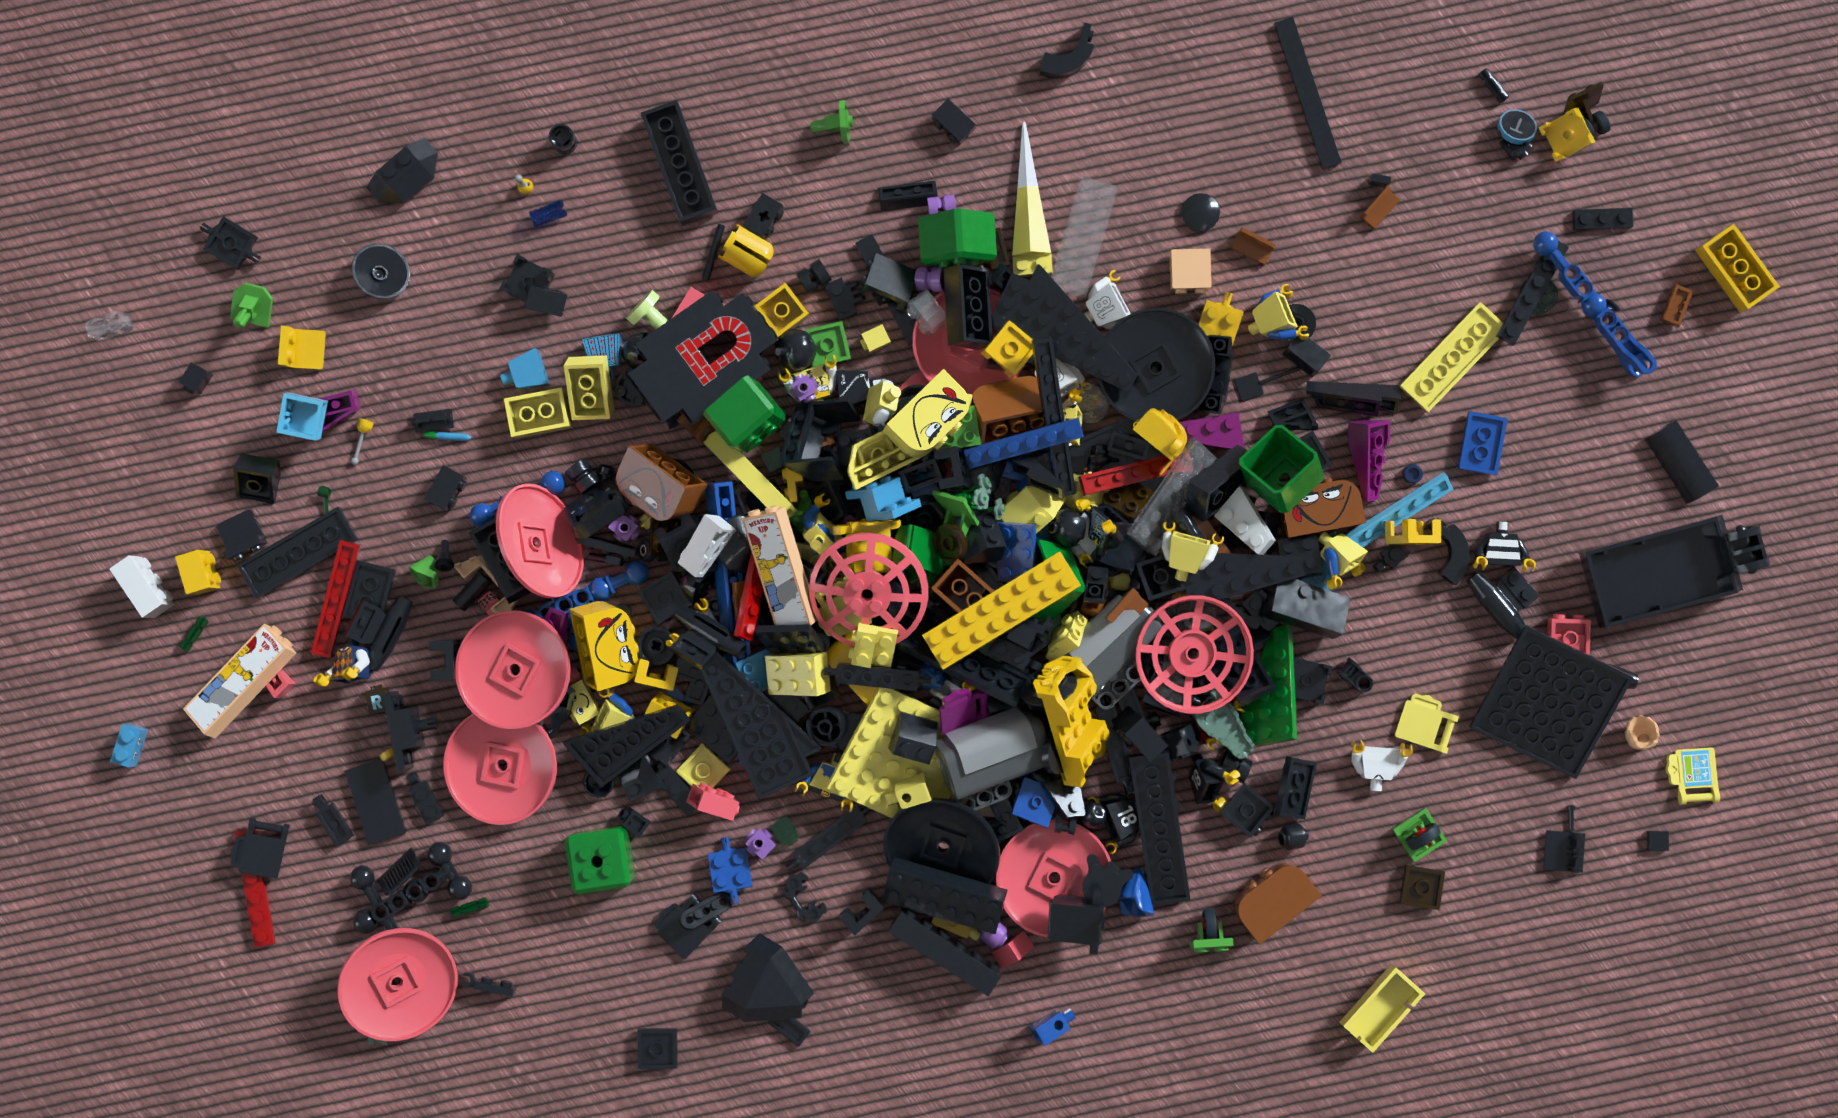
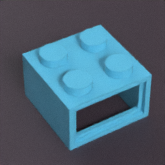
M284 393L276 433L315 441L321 439L328 401L294 393Z

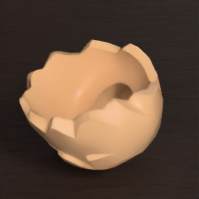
M1642 715L1633 716L1628 721L1625 738L1632 748L1648 750L1658 743L1660 736L1659 728L1650 717Z

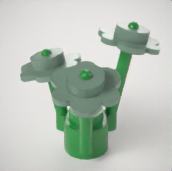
M983 474L978 475V485L969 489H963L962 493L955 495L956 497H964L968 501L971 510L994 511L995 520H1000L1001 516L1004 515L1005 506L1002 504L1001 498L996 500L995 507H988V494L991 493V482Z

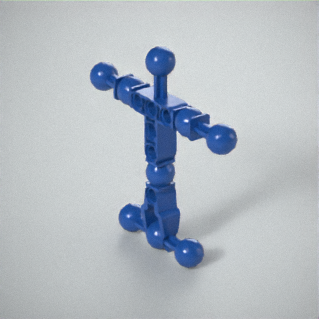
M549 471L543 475L541 482L536 485L546 488L551 494L558 495L565 488V478L558 471ZM500 501L492 505L479 503L473 506L469 515L473 525L480 527L493 520L497 514ZM641 561L630 562L626 566L624 573L613 578H610L608 575L605 578H595L591 581L590 585L585 586L586 589L581 588L564 596L551 598V602L542 605L539 609H528L523 612H528L544 619L543 611L546 608H555L563 611L561 603L564 600L570 603L569 609L596 601H606L612 594H617L616 589L628 583L636 586L645 583L649 576L648 567ZM582 592H585L588 596L585 603H581L578 598ZM568 609L563 612L568 613L567 625L571 631L569 644L572 650L578 653L570 610Z

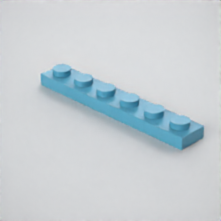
M1444 472L1366 521L1365 524H1361L1350 531L1346 536L1361 547H1365L1385 534V521H1394V527L1402 523L1403 519H1409L1454 490L1448 476Z

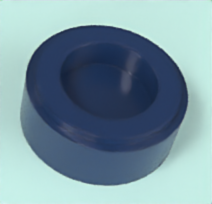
M1411 464L1403 469L1402 477L1405 482L1415 484L1422 479L1423 471L1420 466Z

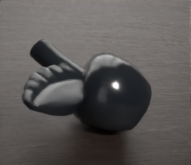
M1098 803L1086 805L1084 807L1085 816L1079 818L1090 832L1101 827L1106 820V810Z

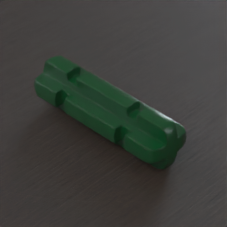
M199 616L196 619V624L192 625L185 636V640H182L179 644L182 650L190 651L193 646L192 643H195L202 633V628L206 627L209 623L205 617Z
M487 897L478 899V901L475 900L462 904L460 907L451 908V915L453 918L462 916V914L466 915L479 911L480 908L481 910L488 908L489 901Z

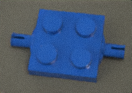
M729 837L721 838L723 850L707 854L713 893H729L731 904H734V899L735 904L739 903L737 891L753 887L747 849L730 848Z

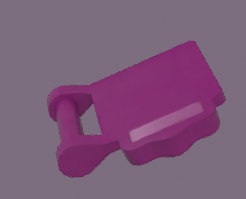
M964 688L962 690H954L950 695L942 699L943 706L939 709L940 732L942 736L957 728L989 717L987 699L989 694L979 689L972 693L968 688ZM976 699H980V710L976 713Z

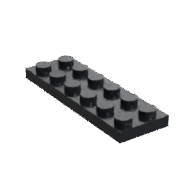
M338 506L237 564V567L255 598L259 599L335 555L340 540L355 543L359 539L341 507Z

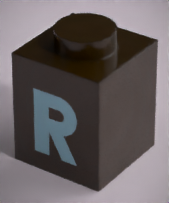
M382 684L371 686L370 691H365L369 715L386 712L382 693L389 692V687L383 688Z

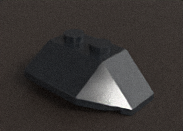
M426 138L409 144L375 172L366 188L379 203L405 204L434 179L438 152Z

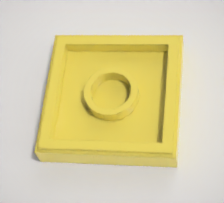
M701 743L676 770V773L691 787L692 784L699 785L701 782L714 788L731 768L704 743Z

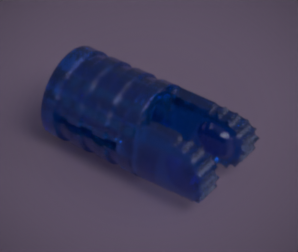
M559 200L539 209L529 211L534 227L537 228L543 224L566 217L567 212L562 209L564 206L563 201Z

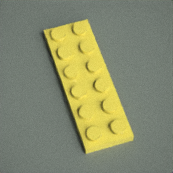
M1479 302L1399 387L1428 413L1499 339L1496 335L1503 323L1485 305Z

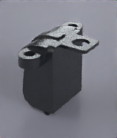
M1094 888L1092 899L1060 894L1054 896L1053 900L1049 901L1047 939H1050V941L1090 945L1089 954L1098 955L1099 945L1102 944V931L1104 930L1105 920L1102 888Z

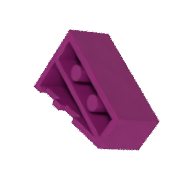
M356 389L318 398L328 401L322 433L361 409ZM304 438L305 442L311 441L310 439Z
M1239 412L1180 422L1187 433L1186 444L1221 450H1229L1236 445L1244 448Z

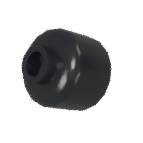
M1299 823L1285 825L1278 832L1280 846L1288 851L1303 848L1309 838L1308 831Z

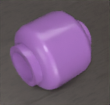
M1001 923L998 925L996 934L979 930L981 931L980 940L992 949L1000 948L1009 936L1007 935V928Z

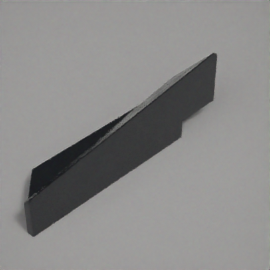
M1307 381L1306 393L1310 394L1315 399L1316 405L1322 409L1378 416L1379 410L1397 414L1401 401L1399 385Z

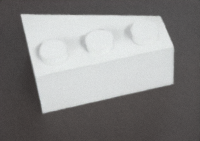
M1239 486L1214 515L1258 555H1264L1276 541L1244 487Z
M705 514L687 547L682 551L678 563L694 577H703L737 530L720 516Z

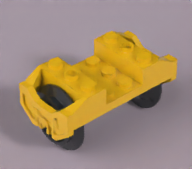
M1061 656L1046 663L1044 668L1032 673L1022 684L1020 694L1026 703L1034 706H1044L1063 771L1060 773L1063 783L1067 786L1082 788L1086 782V770L1091 766L1093 760L1103 756L1107 750L1106 743L1110 733L1105 720L1091 719V713L1087 704L1097 690L1092 673L1082 663L1081 658Z

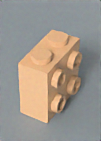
M1173 249L1169 252L1170 291H1175V294H1187V291H1195V294L1207 293V290L1211 289L1210 249Z

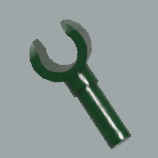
M320 486L317 495L324 497L323 507L324 514L329 512L328 501L331 496V489Z

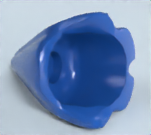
M1142 867L1135 868L1133 870V878L1122 887L1118 900L1120 913L1123 915L1135 917L1154 915Z

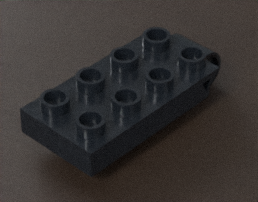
M1722 514L1579 552L1599 628H1608L1739 593V591L1743 590L1739 573L1747 572L1748 574H1754L1757 569L1771 565L1765 551L1766 546L1762 540L1760 525L1750 527L1738 525L1734 531L1727 532Z

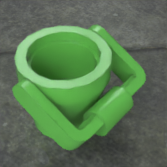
M430 555L411 564L408 569L418 584L423 587L436 589L439 585L437 574L440 571L435 568L434 563L436 560Z

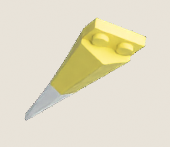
M1023 122L1012 252L1013 273L1021 277L1032 276L1037 264H1039L1049 275H1053L1052 254L1026 123Z

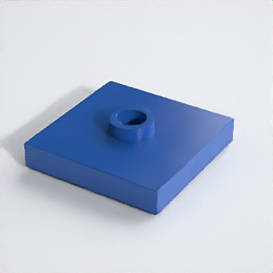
M1023 777L1010 814L1048 828L1056 805L1052 802V797L1046 788H1042L1041 783Z

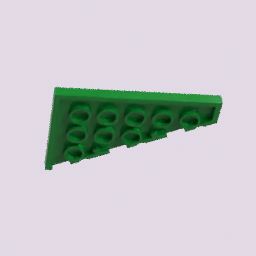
M1290 625L1271 629L1272 638L1266 642L1260 658V662L1275 684L1277 691L1248 703L1249 705L1242 706V710L1245 712H1240L1239 719L1243 723L1246 734L1255 744L1254 748L1297 740L1292 626Z

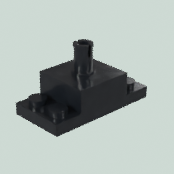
M399 691L382 693L397 771L414 767L415 756L413 751H410V748L425 745L423 731L438 729V723L430 725L432 722H437V718L435 716L420 720L418 707L402 709L404 699L402 694H399Z

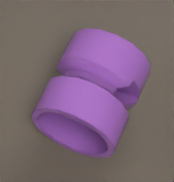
M954 194L945 195L942 199H939L938 196L927 198L929 215L956 209Z
M918 267L915 273L916 289L919 292H929L930 290L945 292V268Z

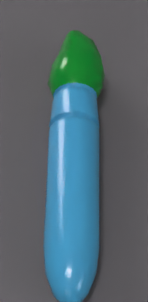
M428 431L423 434L424 437L431 440L468 441L472 438L464 433Z

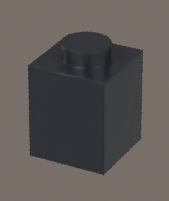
M191 362L179 383L184 385L182 389L192 395L194 392L202 394L213 374Z

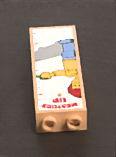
M774 505L765 508V511L761 512L759 509L749 511L748 516L743 518L742 521L774 624L812 625L817 621V618L811 606L809 584L785 507L777 508Z
M264 623L183 708L204 735L216 739L296 654L291 648L293 644L281 636L282 632L273 625L271 627Z

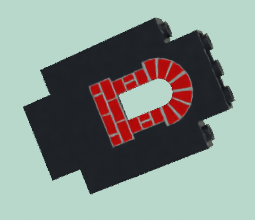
M711 290L635 344L634 348L645 362L629 372L627 378L661 424L681 411L693 427L705 418L703 415L705 409L741 378L748 375L757 381L770 371L769 362L764 356L761 358V355L778 341L776 339L777 334L771 327H767L764 316L761 312H756L753 307L754 303L748 295L745 296L742 293L723 306L721 296ZM721 332H732L736 337L734 348L709 365L698 349Z

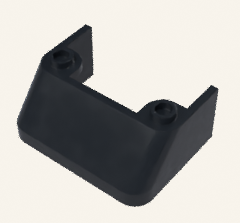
M849 398L804 402L795 407L780 455V461L785 468L814 482L844 480V475L833 457L819 458L825 436L835 435L840 430L842 423L860 421V417Z

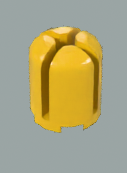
M736 224L737 232L732 231L722 249L725 251L724 255H719L718 258L751 277H758L764 272L767 265L756 257L769 263L774 253L773 246Z

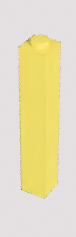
M717 431L708 435L703 443L766 508L774 505L777 508L785 507L788 519L797 512L794 506L741 452L727 445Z

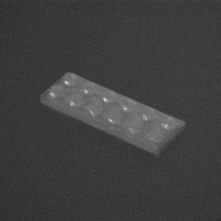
M1081 176L1053 269V275L1051 276L1065 293L1086 298L1118 186Z
M1191 438L1127 532L1128 535L1153 556L1158 554L1162 546L1163 534L1165 533L1164 522L1167 521L1166 528L1171 529L1174 522L1171 516L1186 507L1185 499L1188 494V482L1191 478L1199 475L1204 468L1212 465L1217 459L1196 438Z

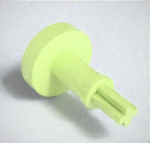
M653 290L647 293L626 317L633 325L643 318L655 330L668 321L653 307L660 297Z

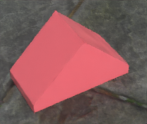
M281 669L266 687L274 698H283L296 683Z
M1022 930L991 953L1003 969L1019 961L1034 945L1024 930Z

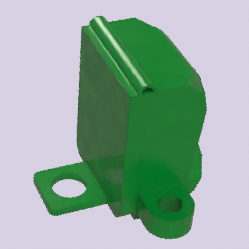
M901 525L895 539L911 550L920 561L926 573L928 590H930L935 585L936 576L943 574L944 566H952L953 563L944 562L940 559L939 553L935 552L933 545V535L935 532L916 525ZM894 548L893 562L897 565L905 556ZM912 564L908 565L905 568L906 570L917 573Z

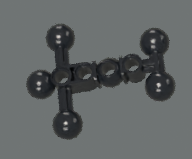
M444 842L433 843L428 849L427 857L433 865L440 866L441 870L430 872L420 879L409 880L403 889L385 900H382L373 885L375 880L373 870L364 865L355 867L350 874L351 885L358 890H363L373 908L372 910L363 909L355 914L353 918L354 929L361 934H369L376 929L378 921L382 922L386 930L399 928L392 916L413 903L423 902L429 893L441 887L443 881L447 879L449 881L447 885L448 894L456 900L466 899L472 892V884L467 877L458 874L450 861L452 858L451 847ZM430 876L436 878V886H432L429 883ZM413 886L420 889L419 896H415L412 893ZM397 896L403 899L402 906H398L395 903ZM379 907H384L386 909L385 916H381L379 914Z

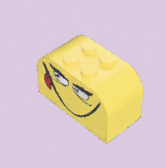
M943 369L886 424L883 433L906 455L916 458L923 457L934 448L938 450L948 439V434L952 437L962 426L960 422L969 409V397L966 391Z

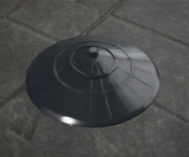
M367 245L356 253L352 261V275L356 284L362 291L372 297L381 299L395 297L402 293L409 283L410 269L405 257L389 245Z
M747 514L735 515L726 520L737 531L718 555L721 563L736 573H747L751 555V547L742 521L743 518L748 516Z

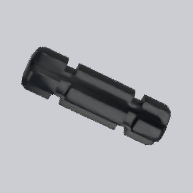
M1488 68L1482 70L1479 73V77L1482 81L1485 80V84L1492 94H1496V99L1499 103L1506 101L1509 98L1508 93L1502 90L1503 87L1494 76H1491L1492 73Z

